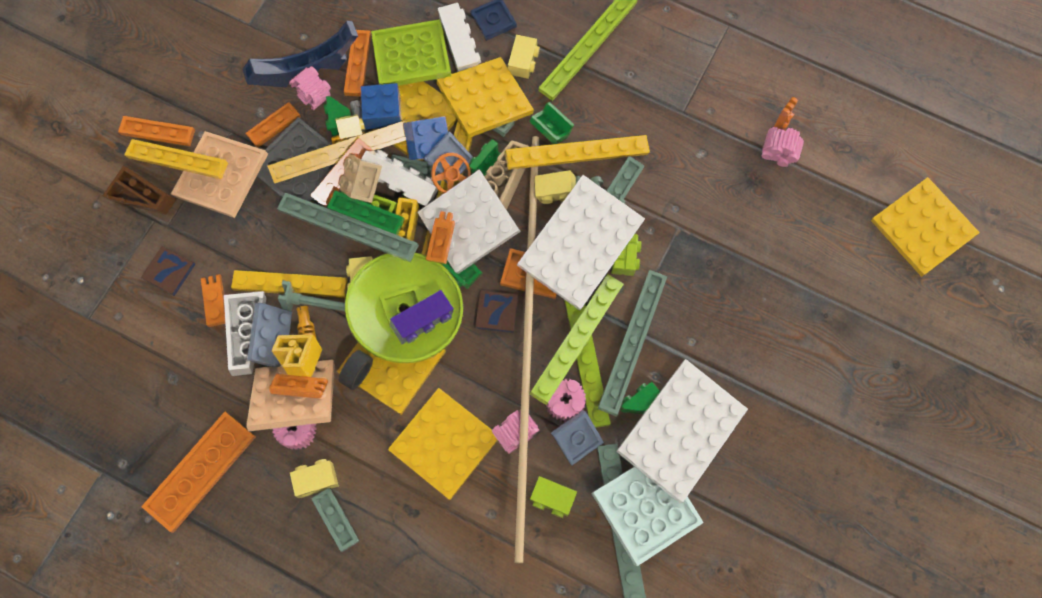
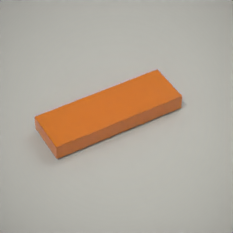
M288 102L245 134L259 148L301 116Z

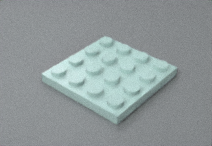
M633 467L591 493L635 566L645 562L704 523L688 497H686L683 503H679L636 467Z

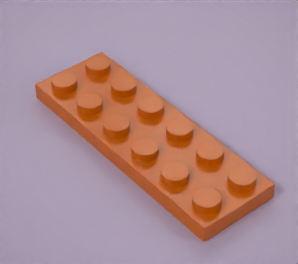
M224 412L141 507L168 531L174 533L256 436L227 412Z

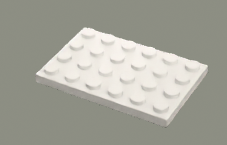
M583 175L523 255L517 266L578 310H581L645 218Z
M685 359L616 452L676 501L683 503L748 409Z

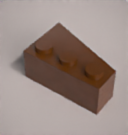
M124 165L102 195V197L115 203L164 215L169 212L176 201L175 198Z

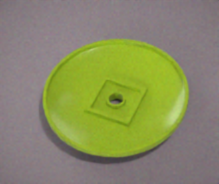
M418 253L414 254L411 262L390 254H384L365 264L352 279L346 294L345 313L353 336L368 352L390 362L415 363L437 355L451 343L461 325L463 299L456 280L440 263L427 261L425 255ZM441 290L454 308L452 318L446 323H438L428 333L423 332L419 334L415 341L401 344L389 325L390 319L401 313L399 307L407 306L410 308Z

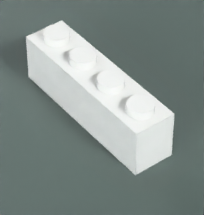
M458 3L438 8L439 19L441 20L457 72L477 66L481 63L479 53L474 51L476 45L474 39L469 36L471 34L469 24L464 22V19H466L464 10L460 9Z

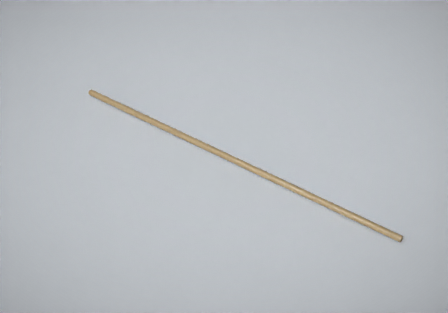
M532 137V147L539 146V137ZM531 167L527 250L535 241L537 198L535 197V176L538 175V167ZM527 272L514 563H523L534 288V277Z

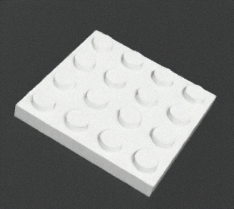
M480 170L418 211L419 216L431 234L435 218H439L441 211L446 212L445 219L448 212L453 213L452 220L455 221L447 260L457 274L521 232Z

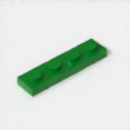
M334 191L327 207L330 210L395 235L399 234L405 220L402 216L361 200L350 198L348 195L338 191Z

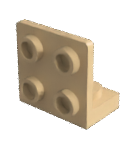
M349 154L344 163V175L339 180L340 190L350 198L372 203L382 166L361 160L355 155Z

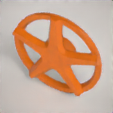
M445 153L440 155L434 162L431 180L440 192L446 193L447 191L442 189L437 181L447 180L449 191L454 187V181L462 182L467 178L461 175L459 171L463 162L467 167L468 177L471 176L469 164L461 155ZM455 156L459 159L453 166H450L445 157ZM441 162L444 172L435 175L436 167Z

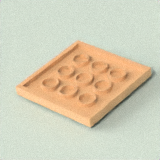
M205 131L193 153L226 160L228 165L222 179L183 171L171 195L235 218L268 153L265 150Z
M334 360L317 362L312 377L328 380L326 389L319 399L271 394L269 387L275 375H288L282 367L283 365L279 367L255 368L246 425L248 431L331 422Z

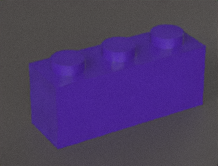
M440 290L392 317L389 325L401 344L411 343L418 338L419 334L423 332L428 333L438 323L441 322L443 324L452 318L454 308Z

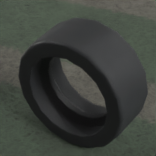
M361 350L354 352L343 366L338 381L351 390L356 389L368 375L373 364L372 357Z

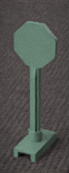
M282 281L285 293L283 296L279 295L278 300L284 310L292 312L293 304H304L345 312V303L294 293L291 282Z

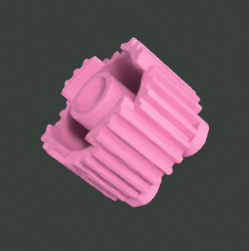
M311 66L310 68H305L289 83L292 88L295 86L297 89L298 98L305 105L309 103L312 106L311 109L315 110L326 101V96H330L329 90L331 87L325 80L319 79L318 72Z
M777 127L770 128L762 149V157L766 160L777 161V164L781 167H787L788 164L797 162L804 142L799 136L800 132L793 130V128H788L786 131L780 130Z
M562 380L546 405L549 414H553L552 417H556V420L560 419V421L564 420L566 422L584 410L586 394L584 389L581 390L582 386L575 380ZM564 397L570 399L568 404H564V401L561 402Z
M516 410L501 423L502 426L497 425L492 429V433L508 454L515 451L519 446L521 410L520 412ZM530 415L528 421V441L539 431L538 426Z
M316 424L296 426L298 429L295 432L292 431L294 426L273 428L274 431L272 433L275 434L276 440L288 449L307 448L306 445H310V442H313V435L316 434L314 431L316 430Z

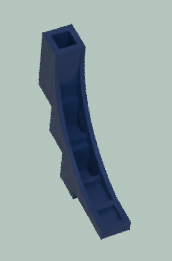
M346 21L335 35L307 51L274 59L250 58L242 69L247 84L286 88L289 81L305 68L312 66L317 72L320 68L339 70L347 60L346 51L358 37L353 21Z

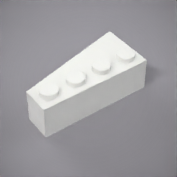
M382 150L365 151L361 160L382 166L378 182H387L388 188L397 192L403 191L404 196L417 200L418 203L424 206L433 201L438 189L435 187L431 177L426 176L424 178L419 175L420 171L412 167L410 169L404 167V163L396 158L391 160L387 157L388 154Z
M264 291L224 295L228 370L232 376L247 375L253 372L254 362L247 361L255 304L259 302L266 304Z

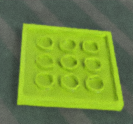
M440 19L371 31L379 85L397 83L399 86L451 77Z

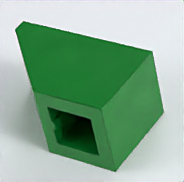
M326 96L327 103L324 104L325 114L328 115L326 127L328 131H331L332 136H337L339 132L336 118L351 116L350 109L331 96Z
M653 382L648 385L643 383L636 389L637 394L633 397L628 395L623 399L619 410L624 413L643 415L660 391Z

